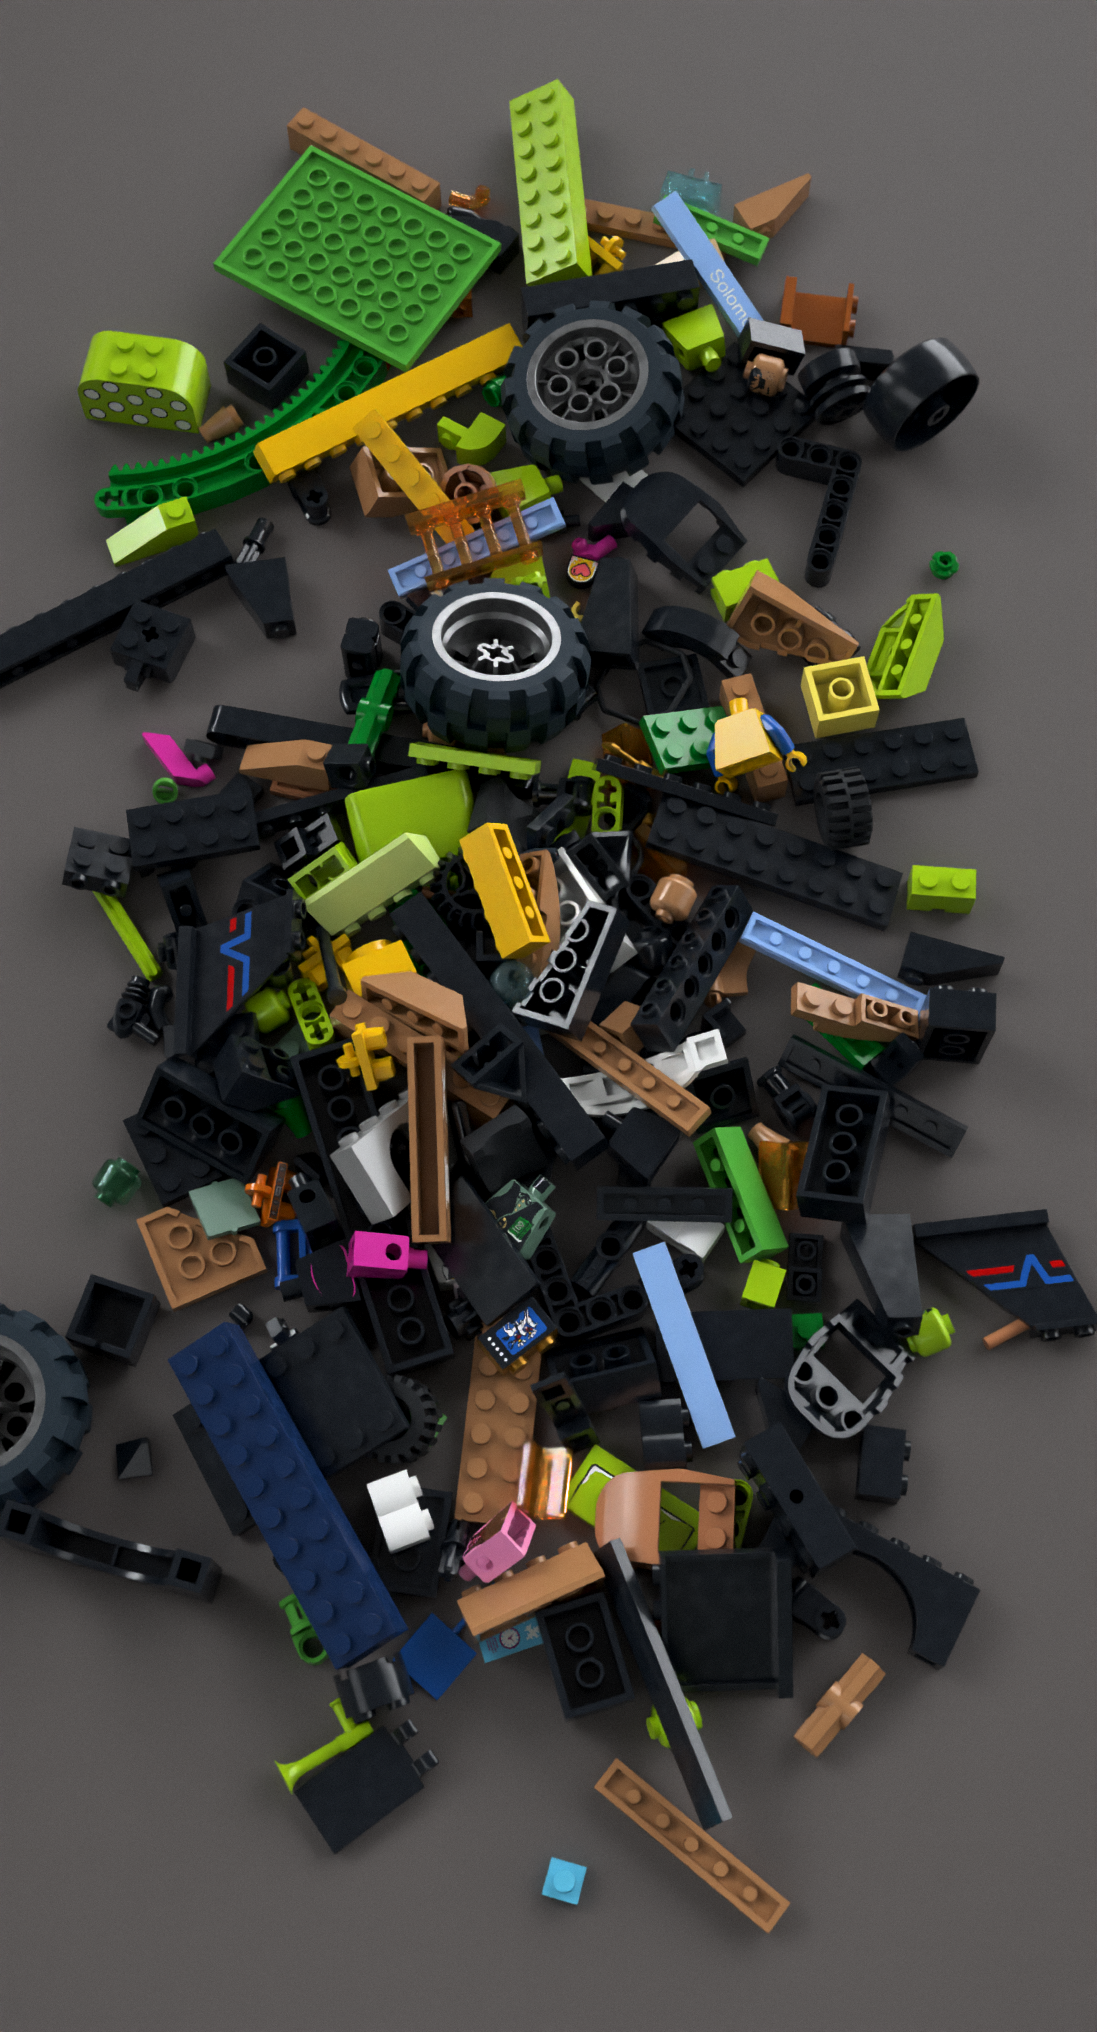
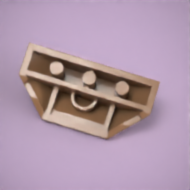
M412 971L364 976L360 980L363 999L422 1036L441 1035L445 1040V1050L456 1057L462 1056L469 1050L467 1022L461 994Z

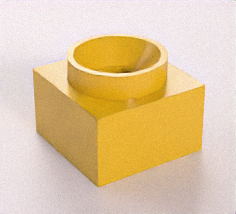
M383 939L367 943L354 950L346 958L345 964L341 965L347 990H351L360 997H362L360 980L364 976L407 971L417 973L402 940L392 943L390 940Z

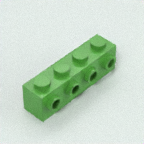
M741 1126L713 1128L692 1142L709 1186L732 1188V1223L724 1224L740 1264L751 1263L754 1259L758 1261L770 1259L789 1247Z

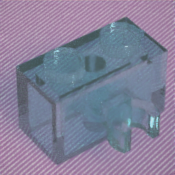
M694 168L689 170L688 175L672 171L667 172L660 190L659 201L665 195L668 196L677 191L684 203L715 216L718 215L721 204L722 184L709 181V172H705L704 177L701 179L694 177Z

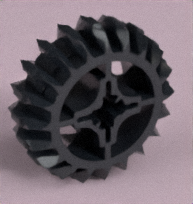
M460 846L458 848V856L449 851L446 854L447 862L443 860L438 861L441 869L440 871H433V876L436 878L435 882L430 883V891L435 894L431 897V901L433 904H440L437 907L439 915L448 912L446 917L448 924L452 923L455 919L458 920L457 928L459 930L464 927V923L470 924L472 932L476 930L477 923H481L482 928L486 930L489 928V923L485 918L479 894L474 889V880L468 864L464 860L463 850ZM456 874L460 887L456 889L454 895L450 896L447 883ZM465 904H473V905H475L478 909L466 908V907H463V905H465Z

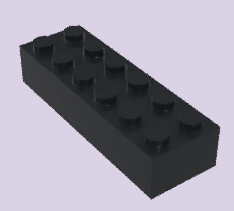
M688 259L522 287L523 331H527L539 319L544 324L555 317L554 310L574 303L575 309L589 308L590 300L610 301L615 305V310L622 312L624 307L627 306L648 317L651 326L656 325L662 329L663 322L698 309L700 286L693 260Z

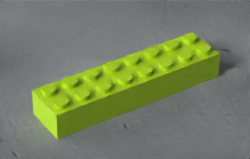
M556 79L509 101L525 276L528 286L592 276L574 99L559 79Z

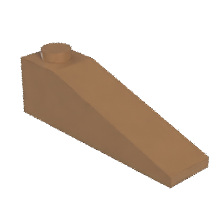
M756 570L727 623V626L740 635L737 642L750 649H769L777 651V655L786 657L788 654L805 657L807 661L818 664L850 659L859 645V642L785 585Z

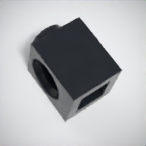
M333 744L323 762L331 788H366L377 769L376 759L372 757L368 744Z

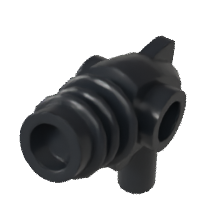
M132 976L131 980L127 982L126 992L121 994L122 998L116 1004L114 1015L108 1022L107 1028L115 1032V1035L120 1039L128 1038L134 1033L149 1044L156 1046L161 1039V1035L148 1028L151 1018L145 1014L147 1008L145 1005L148 1002L146 1000L148 997L147 993L150 992V981L140 976Z

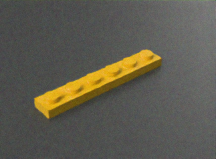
M374 408L352 428L446 544L475 532V529L377 409Z

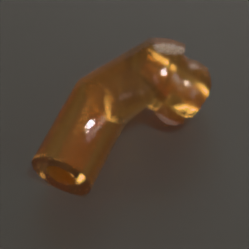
M485 185L476 187L475 194L472 195L452 190L448 202L454 206L475 210L489 203L491 191Z

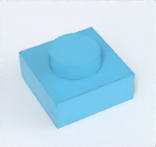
M551 1857L542 1895L577 1905L587 1867Z

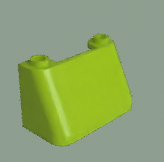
M451 770L357 791L348 795L344 801L358 863H361L404 833L426 836L440 860L446 859V854L449 851L458 856V848L461 846L459 840L469 834L467 830L475 806L469 777L464 770Z

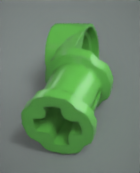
M291 1594L285 1597L278 1604L280 1609H284L292 1627L290 1635L299 1656L308 1665L322 1664L328 1658L325 1649L316 1658H310L304 1653L305 1643L309 1639L319 1638L296 1595ZM298 1607L303 1617L302 1620H300V1617L297 1612Z

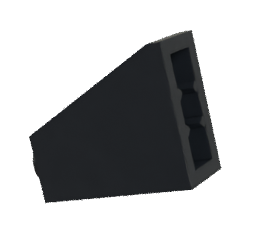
M285 557L225 565L231 589L267 639H284L291 635H297Z

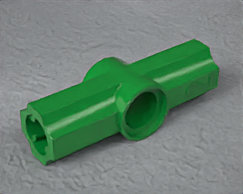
M385 668L376 670L366 698L362 697L358 704L355 716L356 724L348 744H368L372 757L375 755L382 733L387 732L390 727L394 711L393 704L401 687L400 676L393 670Z

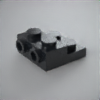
M74 827L62 885L71 886L77 890L95 891L110 897L118 896L125 898L132 868L129 838Z

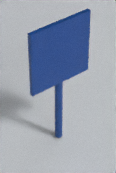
M431 1613L400 1651L408 1675L432 1697L438 1700L477 1653L457 1636L466 1625L463 1618L451 1630Z

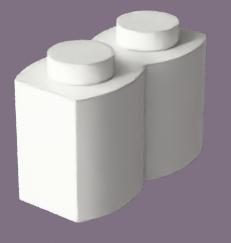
M647 1221V1229L676 1247L682 1253L693 1254L699 1257L702 1263H704L717 1244L725 1229V1226L719 1222Z
M403 1470L366 1484L391 1554L431 1539L428 1531L435 1528L428 1508L421 1511L417 1497L423 1494L416 1475L409 1477L407 1470Z

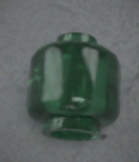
M120 1156L116 1160L107 1159L92 1179V1185L98 1191L94 1197L110 1208L114 1203L121 1206L127 1205L142 1184V1180L138 1176L141 1171Z

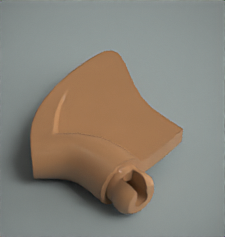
M738 940L704 999V1004L707 1007L713 1008L722 1001V997L744 996L748 994L746 975L756 950L740 943Z

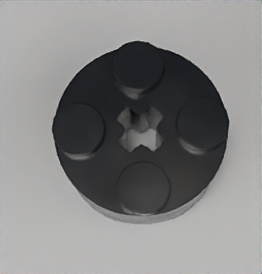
M401 1651L393 1654L395 1661L389 1663L387 1657H383L346 1671L348 1679L342 1680L341 1674L332 1676L346 1719L353 1717L356 1724L377 1715L375 1708L387 1704L390 1711L410 1703L409 1695L415 1692Z

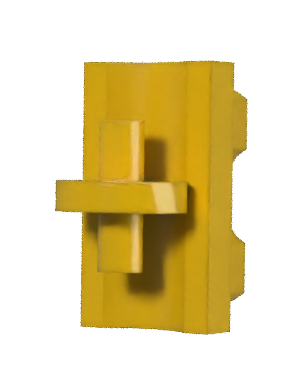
M588 236L591 268L597 262L602 265L594 275L623 271V263L615 258L618 257L620 260H623L626 256V253L621 250L624 244L623 240L619 236H614L610 240L603 237L600 241V244L604 246L603 248Z
M345 933L333 942L331 941L336 964L341 971V965L345 964L346 958L353 952L350 939ZM311 935L306 939L310 948L301 953L306 961L298 965V969L301 972V978L310 979L315 982L319 991H323L328 987L318 941Z
M365 1022L355 1024L356 1032L352 1033L351 1037L356 1051H354L352 1043L344 1044L345 1054L337 1059V1063L341 1069L349 1068L351 1077L361 1075L360 1065L367 1091L375 1090L378 1088L380 1081L392 1078L396 1073L392 1056L376 1059L373 1050L387 1047L384 1027L367 1028Z

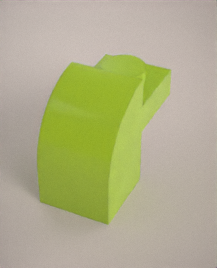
M480 412L469 429L445 416L437 424L438 441L445 448L456 450L457 463L461 465L473 464L480 466L486 464L496 457L506 443V424Z

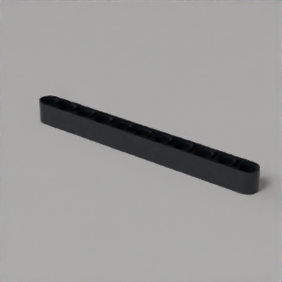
M216 705L212 711L206 737L213 743L240 749H246L247 745L305 739L333 745L348 744L354 728L233 706ZM382 733L374 755L377 763L376 773L387 775L422 765L416 763V757L408 756L410 743L423 742L449 747L456 746ZM439 761V765H427L430 775L456 769L447 768L448 762ZM470 766V769H466L473 791H479L481 783L500 776L507 782L509 790L518 799L525 800L532 799L533 784L536 779L539 780L540 773L532 775V778L529 780L510 778V771L501 770V774L489 775L478 773L479 767Z

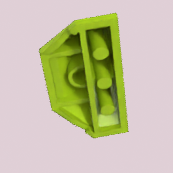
M939 593L911 594L906 600L907 603L899 608L881 627L867 663L876 699H904L926 691L944 642L941 596Z

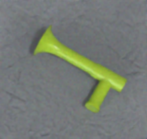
M340 1698L332 1701L329 1706L334 1710L345 1731L343 1734L294 1763L279 1764L276 1760L274 1761L291 1795H293L292 1789L295 1783L306 1772L338 1753L348 1750L374 1733L368 1720L357 1725L354 1723L353 1717L346 1719Z

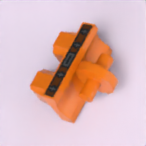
M278 1162L277 1167L269 1169L268 1179L265 1174H257L256 1183H248L245 1186L244 1192L253 1197L251 1206L261 1208L262 1205L261 1225L259 1226L268 1228L277 1221L293 1220L295 1218L291 1204L281 1202L283 1192L288 1193L289 1190H292L289 1180L297 1174L287 1170V1163Z

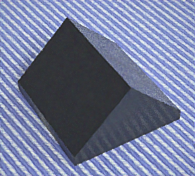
M747 1057L701 1071L698 1077L684 1088L708 1105L711 1110L708 1118L697 1128L696 1133L698 1135L709 1132L713 1128L729 1126L760 1116Z

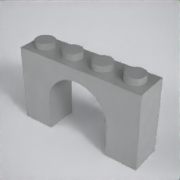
M408 1087L398 1093L400 1097L398 1101L392 1100L379 1109L381 1115L378 1117L376 1115L362 1122L359 1125L361 1131L358 1133L352 1132L338 1142L341 1147L330 1155L372 1225L396 1216L411 1203V1194L395 1170L390 1156V1139L394 1131L402 1134L409 1140ZM447 1112L450 1168L459 1160Z

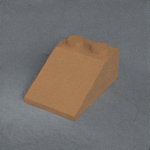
M363 446L349 468L365 517H395L418 511V508L368 447ZM408 447L440 487V483L444 478L443 475L448 471L441 448Z

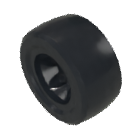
M947 338L928 339L907 350L881 373L866 395L863 406L864 415L879 436L896 451L912 450L934 438L964 411L977 392L979 376L965 355Z

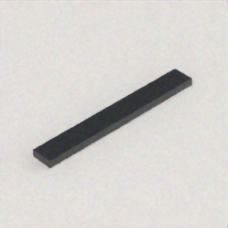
M620 1538L611 1540L595 1551L594 1556L605 1574V1584L703 1831L731 1819L732 1814L622 1540Z

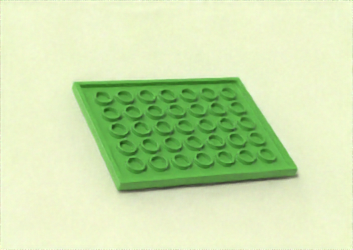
M310 145L214 261L213 265L216 272L398 369L407 372L500 253L501 243Z

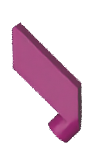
M142 733L145 744L176 784L203 787L216 779L213 771L206 763L195 769L170 735Z

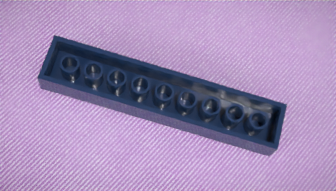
M223 1322L169 1358V1364L335 1669L350 1668L407 1631L408 1627L240 1325Z

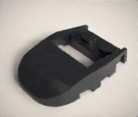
M663 471L644 477L630 491L621 505L620 516L622 524L630 537L635 542L639 541L647 550L646 556L654 563L658 561L671 571L669 574L679 581L684 577L696 585L698 588L695 592L699 595L712 582V577L716 576L747 542L744 535L718 501L677 473ZM699 503L717 519L716 523L719 525V529L687 563L664 540Z
M857 1298L809 1339L786 1373L784 1391L793 1409L817 1433L832 1440L848 1438L858 1433L867 1425L869 1420L885 1409L889 1404L887 1401L891 1394L899 1387L904 1378L901 1374L906 1364L913 1362L916 1355L898 1337L884 1336L876 1316ZM837 1329L885 1375L884 1379L863 1403L813 1356Z

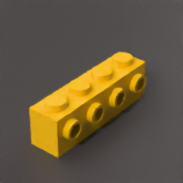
M485 823L460 839L459 842L463 850L464 860L470 869L474 880V888L479 894L485 918L490 924L495 938V945L500 952L501 958L523 959L550 943L508 825Z

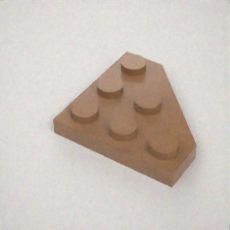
M165 1207L136 1220L174 1312L268 1272L255 1240L248 1236L228 1234L208 1240L199 1218L196 1219L182 1214L180 1211L170 1207Z

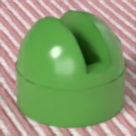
M162 777L154 783L153 797L158 803L163 804L176 800L178 788L172 779ZM158 786L173 788V791L166 788H158Z

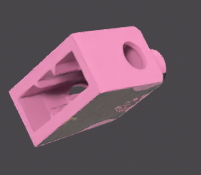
M513 1500L470 1538L459 1571V1575L465 1581H471L474 1577L478 1576L483 1582L489 1583L526 1556L536 1524Z

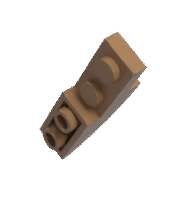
M548 850L520 854V861L550 939V943L523 959H516L514 979L520 983L532 982L534 978L538 979L548 965L546 960L553 950L557 951L560 945L558 887L551 854Z
M797 982L791 987V1016L813 1022V1030L845 1038L892 1042L902 1032L910 1040L916 1041L919 1038L918 1010L863 993L856 999L801 982Z

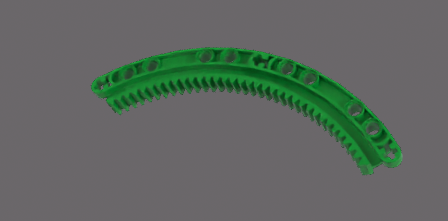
M344 339L338 340V349H332V357L326 358L327 366L321 365L319 367L320 374H313L314 382H305L307 390L299 388V397L290 396L291 405L285 402L282 403L283 411L274 409V418L265 415V424L256 421L254 422L255 430L246 427V435L243 436L236 432V440L232 441L226 437L225 445L223 446L218 442H214V450L204 446L203 454H200L195 449L190 458L185 453H182L180 461H177L174 456H170L168 464L162 458L159 459L158 466H154L151 460L148 461L146 468H143L139 462H136L134 469H131L128 463H126L123 469L119 470L117 465L113 464L109 471L110 487L99 490L95 495L94 501L97 511L104 518H125L127 525H129L157 505L187 495H191L187 497L193 515L230 504L271 485L262 469L256 470L261 468L253 454L257 443L382 384L392 365ZM108 500H113L110 506H105Z

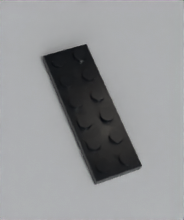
M965 717L794 744L795 748L793 750L804 753L807 758V764L803 767L799 759L792 758V764L795 766L796 771L790 772L787 769L795 806L814 803V782L818 772L858 767L866 780L869 794L977 778L979 773Z

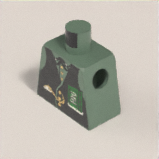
M541 1174L529 1188L513 1179L485 1202L522 1257L526 1260L532 1257L556 1216V1212L544 1202L556 1186Z

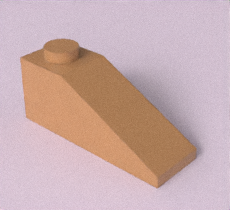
M807 173L734 204L733 223L768 238H773L808 198L811 184L810 174Z
M306 739L247 745L239 768V774L330 791L331 785L323 762L333 745Z

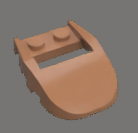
M686 1469L636 1471L622 1473L613 1477L606 1483L599 1494L595 1515V1537L597 1544L601 1548L609 1541L620 1538L633 1569L652 1570V1564H659L662 1482L700 1484L697 1550L735 1548L737 1481L735 1479Z

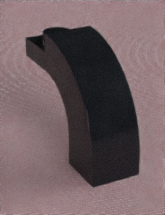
M664 606L654 609L641 632L648 639L673 648L687 649L703 656L728 678L743 675L752 658V655L737 642L740 635L732 628L706 613L687 607Z

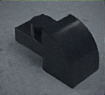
M326 813L305 829L295 827L275 841L274 846L284 870L300 871L341 841L344 843L345 840L335 815Z

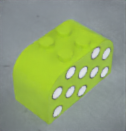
M102 331L95 334L91 339L78 386V396L86 419L199 434L198 428L201 427L211 382L203 354L186 342L118 331Z

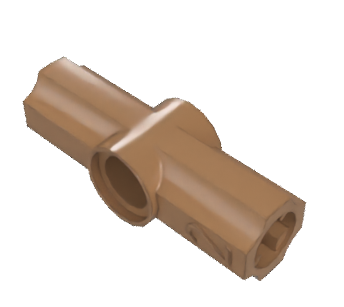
M862 1653L838 1682L835 1681L815 1705L817 1706L815 1711L799 1727L793 1738L808 1753L818 1758L841 1729L844 1730L864 1706L862 1704L863 1701L874 1691L886 1673L877 1663Z

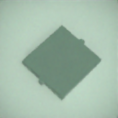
M235 1178L222 1182L213 1181L211 1185L189 1191V1197L208 1240L228 1234L237 1235L238 1231L261 1225L256 1209L251 1206L252 1200L250 1196L244 1192L245 1184Z

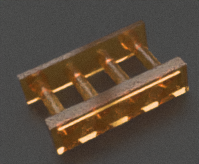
M521 478L405 515L411 536L417 534L422 538L433 573L424 577L428 591H437L454 583L521 562L523 565L531 564L544 555L541 540L531 543L519 504H521V501L526 500ZM501 507L508 509L520 546L505 552L501 550L490 515L492 510ZM472 516L479 518L491 555L477 561L472 559L461 524L463 519ZM443 525L450 527L462 564L445 571L432 533L435 530L434 528Z

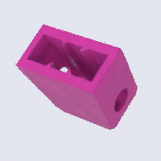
M355 1231L349 1241L347 1277L403 1278L408 1268L426 1269L428 1250L409 1248L408 1236ZM386 1253L393 1254L396 1260H390Z

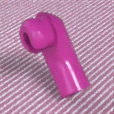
M607 535L597 544H588L586 539L579 537L572 542L571 546L574 555L598 561L615 549L617 543L611 535Z

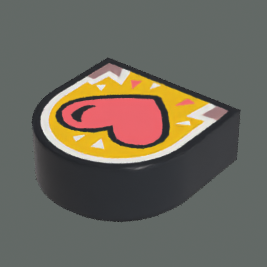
M571 554L566 568L568 583L578 589L590 587L594 583L600 562Z

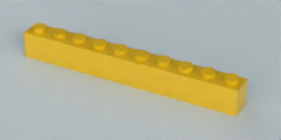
M508 323L257 443L253 454L270 484L278 480L280 483H285L296 476L295 472L303 468L306 471L316 468L322 463L321 459L328 456H331L332 459L339 457L347 451L346 447L354 443L357 446L363 445L364 442L352 428L374 408L377 409L390 427L395 429L398 426V422L404 419L407 422L413 421L423 414V410L429 407L432 410L440 408L448 402L447 398L454 395L460 398L472 391L471 387L478 383L481 386H485L488 380L496 378L497 374L504 371L515 346L523 348L511 324Z

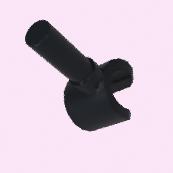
M238 1303L229 1313V1317L235 1324L240 1325L241 1329L247 1327L253 1320L252 1312L241 1303Z

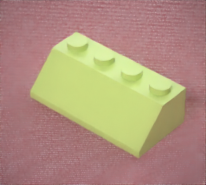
M404 833L305 900L306 909L331 936H341L345 933L347 937H351L362 929L360 925L368 919L374 921L387 913L386 907L392 903L400 904L413 895L411 891L419 885L425 887L435 882L436 877L433 876V871H440L441 867L438 865L440 858L426 836Z

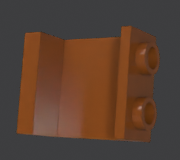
M786 276L780 325L801 330L803 341L806 345L835 348L836 345L847 346L848 337L854 338L856 320L851 319V314L857 313L859 296H853L855 284L849 283L846 298L796 292L797 277Z

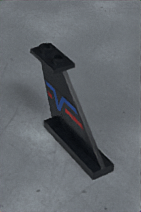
M287 889L284 896L197 929L193 926H179L174 1055L184 1061L197 1060V1052L290 958L294 961H301V950L305 949L302 919H305L307 909L305 900L295 890Z
M1047 1209L913 1225L914 1246L918 1245L1029 1326L1031 1328L1029 1331L1030 1338L1041 1337L1042 1342H1049L1061 1339L1063 1334L1074 1333L1076 1338L1092 1336L1097 1331V1313L1047 1226L1049 1223Z

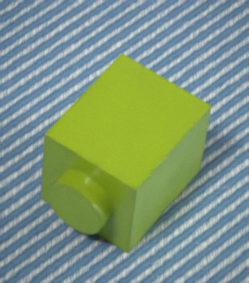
M754 1259L740 1305L753 1310L774 1309L786 1270L780 1268V1264L773 1260L761 1259V1261Z

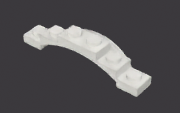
M719 1029L686 1038L687 1041L678 1045L674 1052H663L645 1060L681 1087L686 1088L698 1077L701 1071L728 1064ZM602 1072L561 1078L589 1117L602 1118L607 1111L612 1112L616 1116L627 1115L633 1107L642 1110L649 1109L648 1106Z

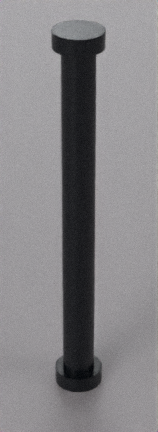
M309 913V919L315 926L329 988L327 999L332 1005H341L347 1000V992L341 985L330 934Z

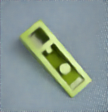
M185 496L157 505L106 539V543L114 565L118 567L167 551L176 545H182L194 539L199 532L189 502Z

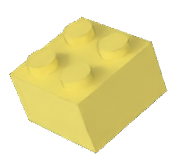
M864 656L804 667L801 689L815 739L875 728L880 709Z

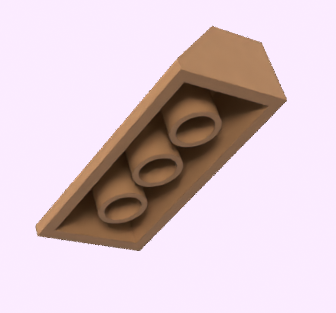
M572 1541L558 1548L559 1554L546 1560L545 1555L539 1556L527 1562V1569L514 1574L513 1570H509L493 1579L495 1583L482 1589L479 1584L461 1592L462 1598L457 1600V1605L474 1645L534 1618L537 1611L569 1602L602 1587L605 1574L587 1542L578 1545L577 1541Z

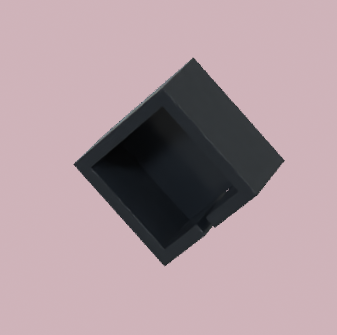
M91 1274L65 1338L73 1347L100 1356L104 1353L109 1359L136 1367L161 1304L155 1294Z

